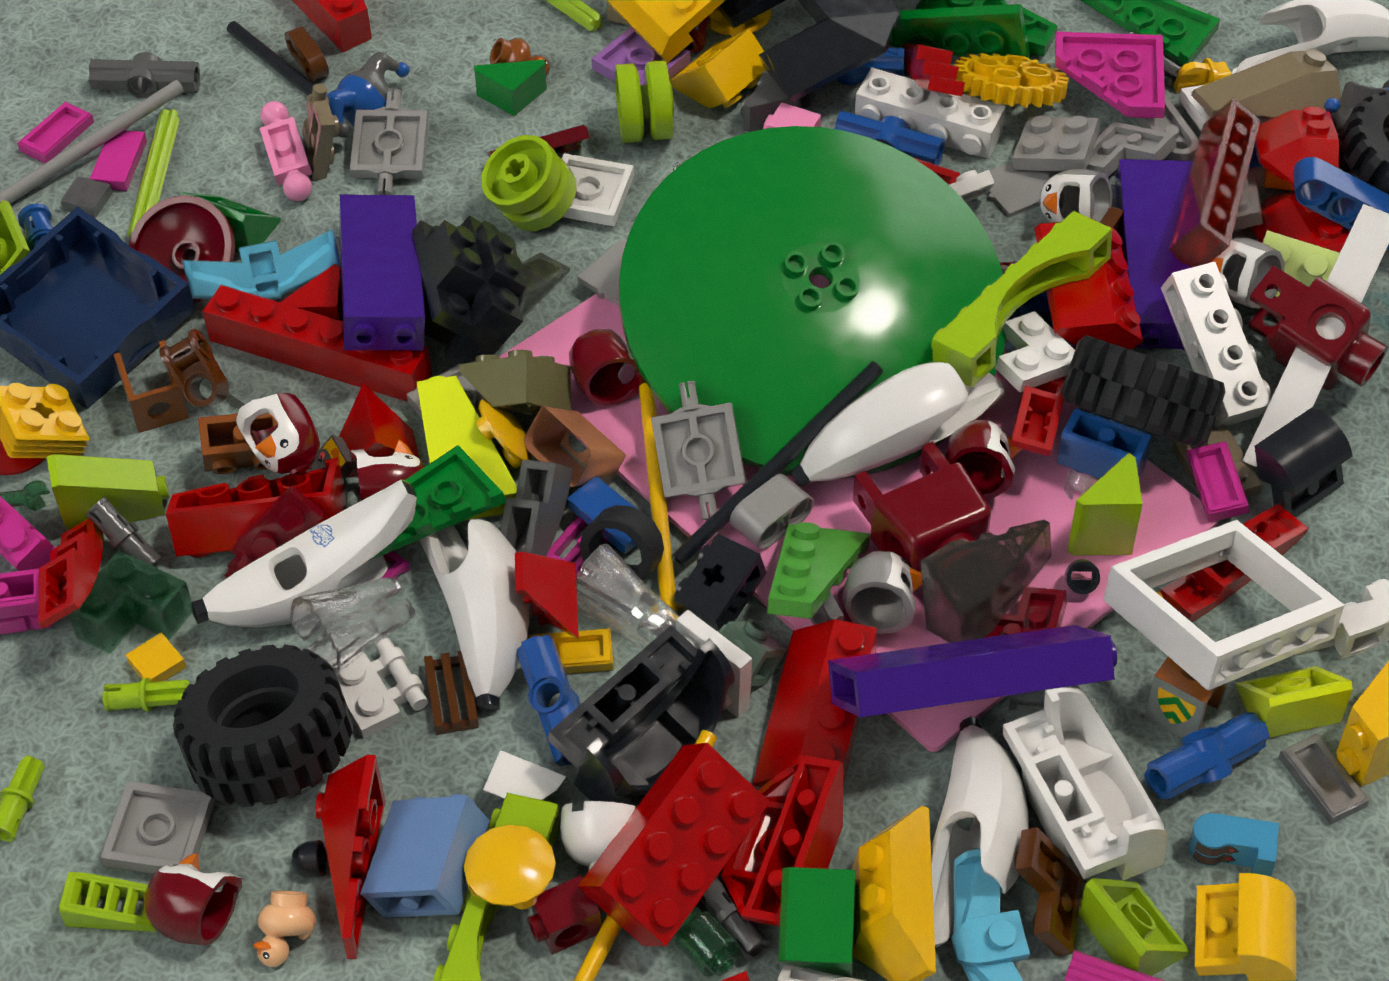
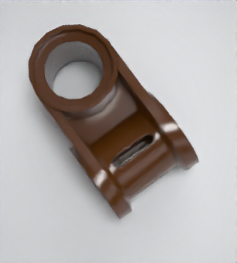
M197 329L190 330L188 337L171 347L165 345L159 349L164 365L173 375L185 399L190 404L199 407L220 404L226 399L229 393L228 380L216 362L207 340ZM204 378L208 379L212 385V393L208 399L200 392V383Z

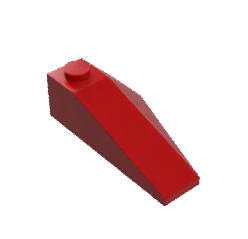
M370 754L328 775L325 793H318L315 806L316 819H321L341 936L347 959H357L367 900L360 893L378 845L386 802L376 755Z

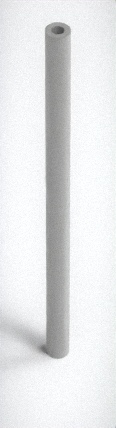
M178 80L171 82L0 192V203L2 200H5L11 204L184 92L182 85Z

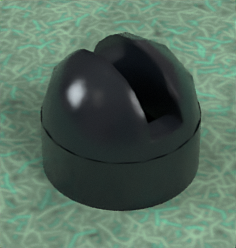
M1079 559L1073 561L1067 567L1065 581L1075 593L1088 594L1098 587L1100 573L1092 562ZM1072 572H1092L1091 578H1071Z
M321 840L301 843L293 850L291 865L297 874L309 878L320 877L326 874L327 854L324 843Z

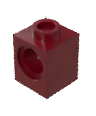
M581 875L545 890L538 895L536 903L532 906L533 915L527 917L530 930L536 942L540 943L545 940L552 955L596 936L601 928L599 908L592 899L577 887L583 880Z

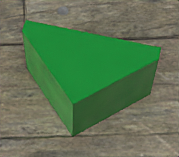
M544 59L474 65L477 96L513 116L517 115L547 90Z

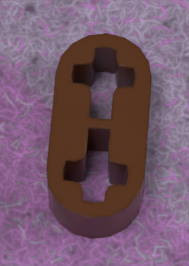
M300 26L285 32L288 50L309 80L314 82L328 76L329 69L326 59L304 27Z

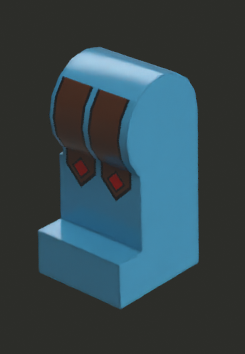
M1207 813L1195 821L1188 843V850L1195 861L1206 866H1214L1221 862L1251 867L1254 874L1271 877L1276 864L1279 823Z

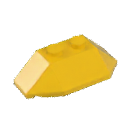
M922 805L894 821L860 846L851 870H855L856 877L853 957L888 981H921L936 973L929 808Z

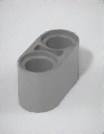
M777 474L744 498L735 507L730 516V524L762 550L767 549L786 535L788 524L796 525L807 518L814 506V498L784 474Z

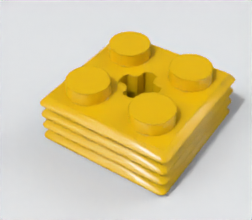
M21 383L0 386V439L10 458H47V456L54 454L82 456L81 453L85 452L84 447L88 446L86 441H90V438L69 397L68 391L64 387L57 384H49L46 387H30Z

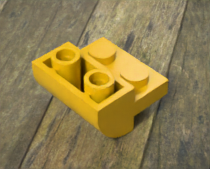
M1239 873L1238 883L1197 886L1195 969L1198 976L1246 974L1248 981H1296V897L1293 890L1278 879L1254 873Z

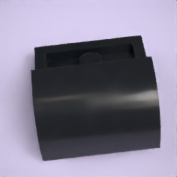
M1313 407L1254 446L1258 477L1260 480L1271 484L1273 505H1281L1294 517H1297L1344 484L1342 463L1353 457L1350 444L1341 428L1328 415Z

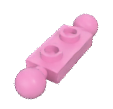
M278 101L268 102L262 107L260 112L261 121L265 125L260 127V132L278 186L283 184V192L288 199L295 202L303 201L312 192V183L307 176L313 173L294 117L289 118L288 109L284 104Z

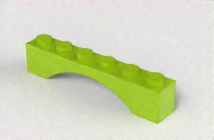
M1075 211L1070 213L1062 222L1056 223L1050 233L1039 243H1034L1030 247L1028 253L1015 264H1011L1005 273L992 285H988L974 302L962 308L952 322L936 332L931 343L933 362L949 363L958 373L962 382L972 388L996 366L997 339L1008 318L1029 299L1050 288L1073 281L1089 279L1111 258L1112 228Z
M507 792L502 808H495L492 813L489 830L505 825L526 826L542 834L553 850L561 824L559 804ZM467 889L461 907L464 913L460 925L453 924L448 936L447 951L450 952L446 964L438 965L433 981H481V954L486 933L501 905H493L471 894Z

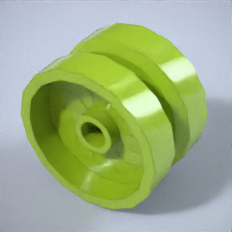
M666 60L646 63L643 72L644 85H640L638 69L634 63L615 65L616 103L622 144L641 142L644 136V119H647L649 133L654 141L673 139L674 99Z
M521 135L503 143L488 158L481 174V188L487 199L496 208L501 210L510 223L524 231H538L550 227L560 220L572 206L577 192L576 177L571 168L563 159L557 156L554 149L545 140L536 135Z

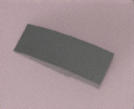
M522 460L516 498L506 497L507 503H505L500 531L516 550V553L527 552L547 556L562 519L574 468L557 463Z

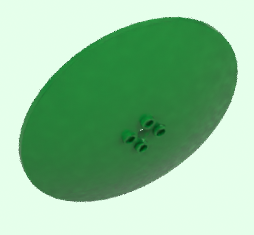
M808 126L775 127L734 136L700 151L678 166L651 193L633 223L622 255L619 276V309L624 335L635 364L653 394L671 414L683 407L678 387L679 383H686L688 397H690L687 381L696 382L695 386L699 404L715 406L731 402L733 404L742 461L761 469L871 361L876 362L883 369V373L859 397L886 379L908 368L933 362L931 343L936 332L952 322L962 308L974 302L982 294L983 290L988 285L996 282L1003 273L993 244L970 207L950 185L913 157L872 138L843 130ZM817 274L823 275L829 280L830 285L825 288H818L810 282L809 278ZM1003 328L998 335L996 344V364L998 357L1003 355L1006 341ZM994 367L989 373L995 377L997 370ZM951 435L947 436L946 438H944V439H942V440H940V441L935 442L934 444H935L936 446H938L940 443H942L943 441H945V440H946L947 438H949ZM809 445L779 474L793 476L790 469L801 463ZM922 449L866 472L868 475L908 463L920 457Z

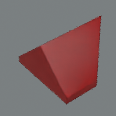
M363 383L339 437L343 438L350 451L364 449L372 457L392 456L398 440H401L409 447L412 454L419 458L413 429ZM357 466L347 478L358 476Z
M527 552L515 553V589L518 595L524 594V604H531L532 615H538V623L540 625H550L579 639L576 563Z

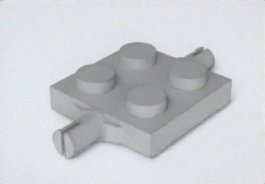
M392 88L387 90L386 107L375 110H356L350 162L351 177L379 179L377 195H392L394 179H424L429 126L428 111L408 110L400 107L402 92L397 88L394 89V94Z
M687 381L690 397H688L686 383L678 384L683 407L671 414L651 417L665 498L669 499L685 495L698 497L702 515L701 519L708 520L710 517L707 504H709L711 516L717 511L714 494L724 488L744 485L746 478L733 404L731 402L715 406L699 404L695 386L696 382Z

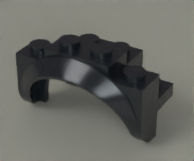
M470 215L458 227L445 220L440 226L436 225L434 227L420 220L413 228L412 233L432 321L457 334L443 350L445 359L454 363L465 364L476 362V356L494 355L523 323L521 313L526 300L527 287L524 268L517 255L515 242L507 234L499 232L490 222H480ZM475 295L474 302L472 304L471 310L469 311L468 302Z
M670 625L549 732L547 740L579 770L574 785L590 801L619 803L625 798L645 795L683 745L695 744L702 730L713 733L735 682L733 669L725 655L710 638L697 649ZM677 682V684L669 692V689Z

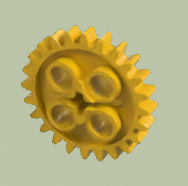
M980 53V56L969 54L968 58L960 57V60H956L954 66L959 67L956 80L965 82L963 92H969V96H981L982 101L990 100L995 104L1012 107L1015 104H1020L1028 108V104L1036 107H1042V104L1053 106V102L1061 103V99L1066 98L1069 82L1066 73L1060 72L1058 68H1050L1051 64L1049 63L1039 64L1037 59L1030 60L1025 56L1011 54L1000 56L997 53H993V56Z

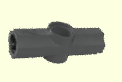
M141 52L136 54L133 60L91 59L89 64V83L91 89L128 90L136 98H148L175 80L180 82L184 92H198L200 87L199 63L194 61H162L155 54Z

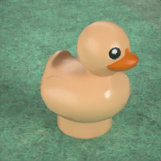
M271 891L270 904L266 905L258 916V927L266 936L261 941L253 944V947L257 949L259 960L264 965L278 967L288 958L289 945L283 936H298L301 940H306L311 936L316 925V916L313 910L307 906L308 893Z

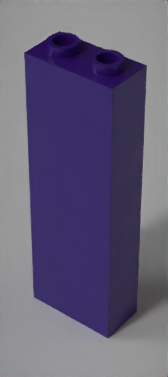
M1119 159L1115 182L1117 208L1124 210L1119 235L1123 242L1121 247L1124 259L1128 264L1127 273L1130 285L1134 290L1133 299L1136 312L1141 320L1139 325L1143 341L1134 348L1185 350L1161 287L1172 273L1204 265L1193 161Z
M340 194L339 230L344 350H424L425 314L421 268L412 233L413 228L417 225L414 195Z
M1072 625L828 660L832 704L858 717H866L1115 680L1114 667L1117 664V650L1115 644L1111 641V635Z

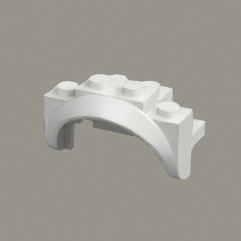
M1075 685L1045 690L1043 710L1003 724V736L1022 768L1021 780L1027 800L1048 838L1067 857L1071 856L1083 879L1115 867L1124 881L1164 865L1168 843V834L1164 829V824L1127 759L1081 687Z

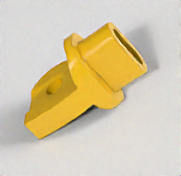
M1204 58L1202 63L1189 62L1179 69L1173 88L1176 93H1180L1181 88L1209 84L1231 75V71L1225 61L1213 62L1210 58Z

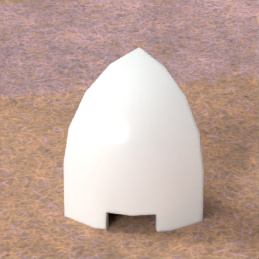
M500 750L483 791L501 799H505L508 792L545 800L558 790L566 776Z

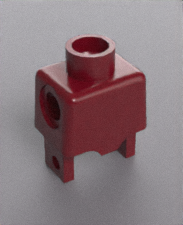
M1273 265L1250 295V300L1261 308L1250 321L1249 328L1266 338V344L1275 352L1278 363L1287 367L1297 347L1322 364L1332 366L1322 389L1329 390L1334 388L1343 376L1361 387L1364 386L1374 375L1388 351V346L1368 335L1371 312L1367 306L1320 276H1317L1308 287ZM1269 289H1276L1280 295L1270 299L1265 295V292ZM1267 317H1274L1278 320V323L1275 326L1269 327L1263 321ZM1334 317L1344 324L1345 331L1339 338L1325 339L1318 334L1316 330L1317 323L1323 318Z
M933 441L922 446L920 473L923 477L890 492L882 494L866 471L854 475L853 501L870 523V539L879 551L898 554L906 561L910 568L921 572L926 578L939 574L949 587H959L967 584L976 578L986 567L988 555L985 550L988 542L991 508L964 466L959 462L950 465Z

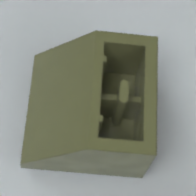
M512 350L508 352V357L499 358L497 355L476 356V362L460 364V373L493 407L536 417L542 406L571 410L570 366L556 363L555 358L552 356L534 357L530 350Z

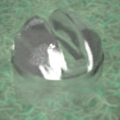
M1067 470L1064 480L1065 494L1072 500L1076 491H1079L1081 496L1099 479L1084 473Z

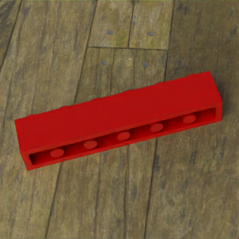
M220 285L202 311L211 342L360 388L364 383L373 392L408 402L407 393L417 388V381H424L433 377L428 347L424 346V350H344L343 321L224 285Z

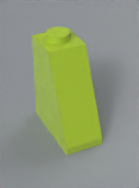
M58 454L47 456L51 488L66 531L87 520L86 513L104 497L109 500L129 523L165 515L163 500L170 498L165 475L157 476L152 460Z

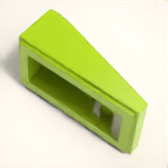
M68 872L59 906V912L66 927L156 932V929L151 925L146 916L145 908H143L142 916L134 915L138 898L144 899V893L148 884L90 873ZM87 895L85 905H80L82 896ZM100 896L106 897L104 909L97 908ZM120 897L126 898L123 912L116 911Z

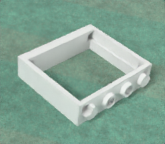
M1238 520L1214 527L1208 531L1111 566L1103 601L1208 691L1334 639L1345 606ZM1228 560L1292 612L1214 642L1152 588Z

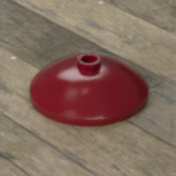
M189 195L167 198L151 207L136 224L128 244L134 250L150 256L186 282L182 260H189L191 254L196 253L193 261L233 262L235 252L232 227L222 211L207 200ZM193 298L194 304L204 300Z

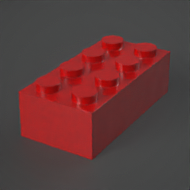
M707 742L683 745L631 814L626 824L613 838L577 887L642 946L666 947L769 805L770 801Z

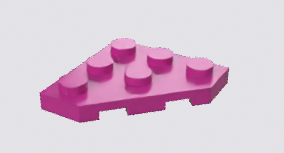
M1056 32L1055 66L1126 117L1164 118L1163 35Z

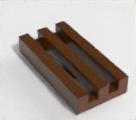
M461 650L457 651L458 656L450 657L449 652L442 653L441 659L433 660L432 655L424 656L436 735L479 728L473 688ZM459 666L469 719L460 720L452 668ZM441 669L444 672L452 722L443 723L435 676V670Z

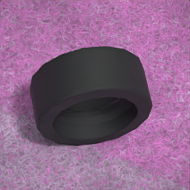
M614 505L602 510L583 531L580 550L588 570L597 579L614 588L629 589L640 585L661 562L664 545L662 534L655 522L643 511L631 506ZM605 528L617 529L633 539L640 550L642 562L639 565H631L615 558L604 544L602 533Z

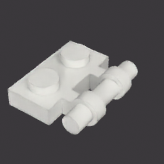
M384 638L377 642L375 648L380 654V658L373 662H370L365 652L361 651L331 665L334 673L337 675L351 719L363 739L401 721L402 716L398 708L399 705L409 701L413 710L419 711L428 704V700L423 693L424 685L417 675L411 674L406 666L407 658L399 647H394L389 638ZM392 674L397 685L387 690L381 678Z

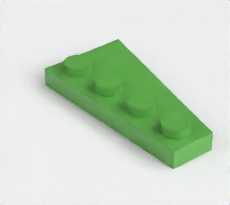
M801 522L796 525L788 524L768 598L767 614L811 619L830 596V588L833 585L838 586L843 580L844 571L847 568L850 569L855 561L858 560V554H865L869 549L870 533L819 528L818 525L809 522Z

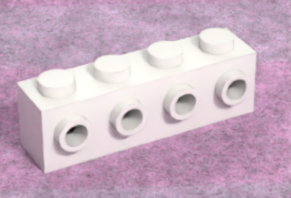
M875 68L870 69L856 93L855 115L881 121L886 116H896L903 119L910 127V130L946 139V147L989 159L1003 132L1006 110L1004 105L982 101L979 98L963 94L961 97L927 90L918 86L913 79Z
M1215 262L1172 273L1161 287V290L1192 369L1196 373L1223 382L1226 393L1214 423L1215 427L1220 428L1260 417L1266 411L1271 401V390L1268 383L1261 378L1256 365V352L1253 346L1247 343L1242 330V317L1239 311L1233 308L1228 295L1229 287L1225 276L1219 273Z

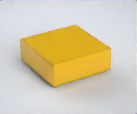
M162 632L125 654L128 664L141 679L150 678L151 682L166 681L186 668L184 658Z

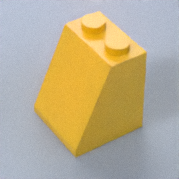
M1389 661L1352 706L1336 751L1337 760L1348 774L1354 777L1360 787L1389 775Z

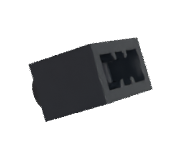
M717 534L712 543L706 545L701 550L696 567L688 578H684L679 583L675 591L673 601L680 616L689 610L717 632L724 625L728 624L729 621H736L767 573L760 553L723 535Z

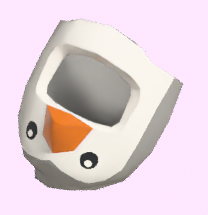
M1087 169L1062 171L1043 185L1040 191L1039 203L1044 217L1051 223L1062 222L1073 211L1100 223L1112 205L1111 183L1107 175L1102 172Z
M1234 238L1219 244L1207 260V264L1215 262L1219 273L1225 276L1228 282L1230 300L1251 308H1261L1250 300V295L1273 265L1282 271L1285 268V262L1280 251L1249 238ZM1269 289L1265 292V295L1272 299L1278 291L1276 289Z
M873 551L855 561L850 568L842 595L844 608L853 623L877 628V634L895 633L912 623L916 607V601L912 593L926 582L927 578L921 572L910 568L906 561L894 552Z

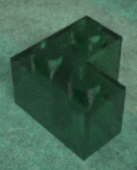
M118 550L97 574L89 596L79 609L69 614V618L78 639L111 654L135 624L156 634L162 632L170 640L192 614V600L185 581Z

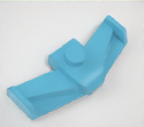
M333 229L282 254L279 253L277 241L274 240L240 247L241 262L182 260L192 298L211 299L220 285H224L270 300L281 299L282 295L307 284L335 263L341 267Z
M980 848L966 851L954 859V934L951 941L956 961L962 965L970 981H1023L1013 963L1027 960L1030 955L1019 910L1000 913V885L994 878L984 873L981 864Z

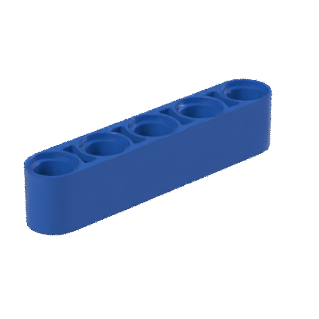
M1307 157L1298 161L1293 168V182L1297 201L1301 205L1349 230L1352 229L1363 204L1389 213V195L1322 159Z

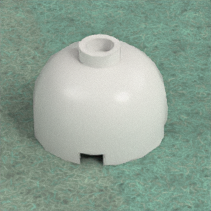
M584 801L583 811L572 812L573 803L566 804L562 807L560 828L561 840L567 854L576 863L588 866L590 870L613 838L626 824L634 812L635 806L616 802Z

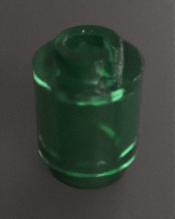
M694 907L674 935L676 937L675 944L704 976H712L714 974L721 976L728 972L738 959L736 953L739 944L710 912H702L698 907Z

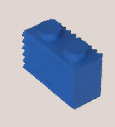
M1080 408L1074 409L1062 432L1057 463L1072 468L1074 471L1100 479L1130 453L1136 458L1140 479L1145 469L1151 435L1149 433L1143 434L1142 430L1135 431L1134 427L1128 428L1126 424L1120 426L1118 422L1112 423L1111 419L1105 420L1103 416L1097 417L1095 413L1089 415L1088 411L1082 412Z

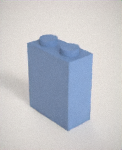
M453 794L450 797L438 798L415 797L410 800L393 801L360 894L383 917L387 918L459 914L468 889L463 868L466 853L476 838L486 832L489 819L467 795Z

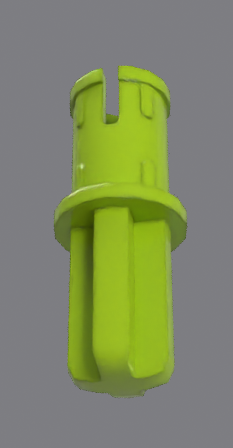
M146 677L142 678L141 682L105 684L103 687L104 691L102 692L103 705L106 711L142 708L144 712H150L153 706L177 705L178 701L182 700V694L190 682L186 679L151 682L150 678Z
M27 755L19 762L9 786L3 788L0 792V840L13 842L27 809H32L35 803L32 796L45 769V764L33 756Z

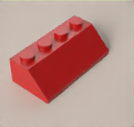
M1058 222L1038 224L1034 228L1037 243L1050 233L1053 226ZM1113 228L1111 258L1089 279L1065 283L1046 290L1054 333L1074 346H1077L1078 341L1085 335L1132 350L1143 341L1139 325L1141 320L1136 312L1133 299L1134 290L1130 285L1127 273L1128 264L1124 259L1121 247L1123 242L1118 232Z
M834 619L793 630L754 776L753 786H764L775 775L792 766L791 762L799 755L841 761L844 765V786L860 717L832 704L828 660L875 654L877 628Z

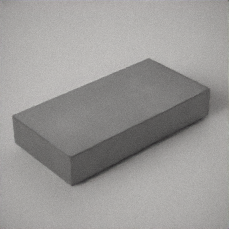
M1317 733L1280 751L1278 758L1330 825L1367 807L1369 803L1367 796Z

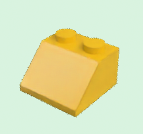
M748 29L712 45L669 81L672 88L709 109L721 104L724 108H727L742 98L741 90L745 87L748 90L758 84L762 73L766 70L759 57V54L764 52L752 31Z

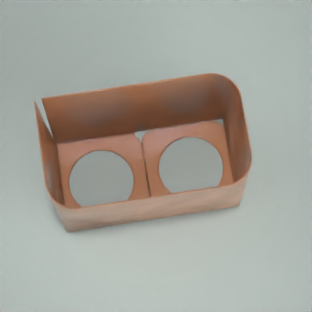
M542 406L524 439L526 449L539 461L557 463L574 468L570 487H582L595 476L609 486L626 457V454L583 415L573 410ZM570 431L588 446L585 451L576 452L572 449L569 442ZM558 444H561L562 446H564V447H565L573 456H575L581 463H585L584 465H585L587 468L585 469L583 466H581L571 455H569V454H568L560 445H558Z

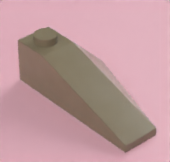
M1308 49L1306 51L1288 52L1196 88L1191 96L1212 117L1251 121L1254 115L1273 119L1290 110H1303V108L1309 106L1320 107L1325 110L1324 103L1326 100L1336 98L1339 101L1341 92L1338 70L1326 59L1324 53L1316 49Z

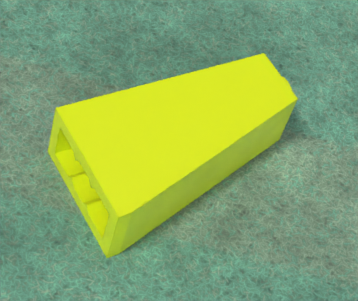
M434 376L424 381H417L429 464L459 445L504 493L505 499L506 497L516 498L517 485L492 440L487 439L479 430L476 424L479 416L457 376ZM505 503L466 520L501 515L504 513Z

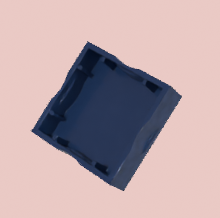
M77 206L43 236L26 257L0 274V347L49 383L64 387L71 399L88 409L121 380L114 354H121L126 372L128 373L159 344V341L164 340L196 309L188 282L150 256L129 247L121 240L117 233Z

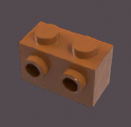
M238 413L198 418L205 472L213 471L215 474L223 475L233 473L237 468L252 466L257 470H267L257 459L239 431L236 423ZM266 413L258 416L252 422L250 430H266L276 426L278 423L272 414Z

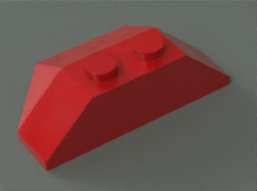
M1309 106L1303 108V110H1290L1252 129V138L1259 163L1278 178L1292 183V189H1294L1293 168L1301 159L1316 157L1339 168V138L1330 112L1320 107Z
M1295 191L1267 197L1261 204L1263 224L1251 227L1261 243H1263L1268 230L1339 253L1350 233L1342 225L1301 205L1295 197Z
M799 755L791 762L792 766L775 775L758 790L770 803L725 864L722 872L723 880L743 920L780 927L782 868L828 869L843 828L844 765L841 761Z

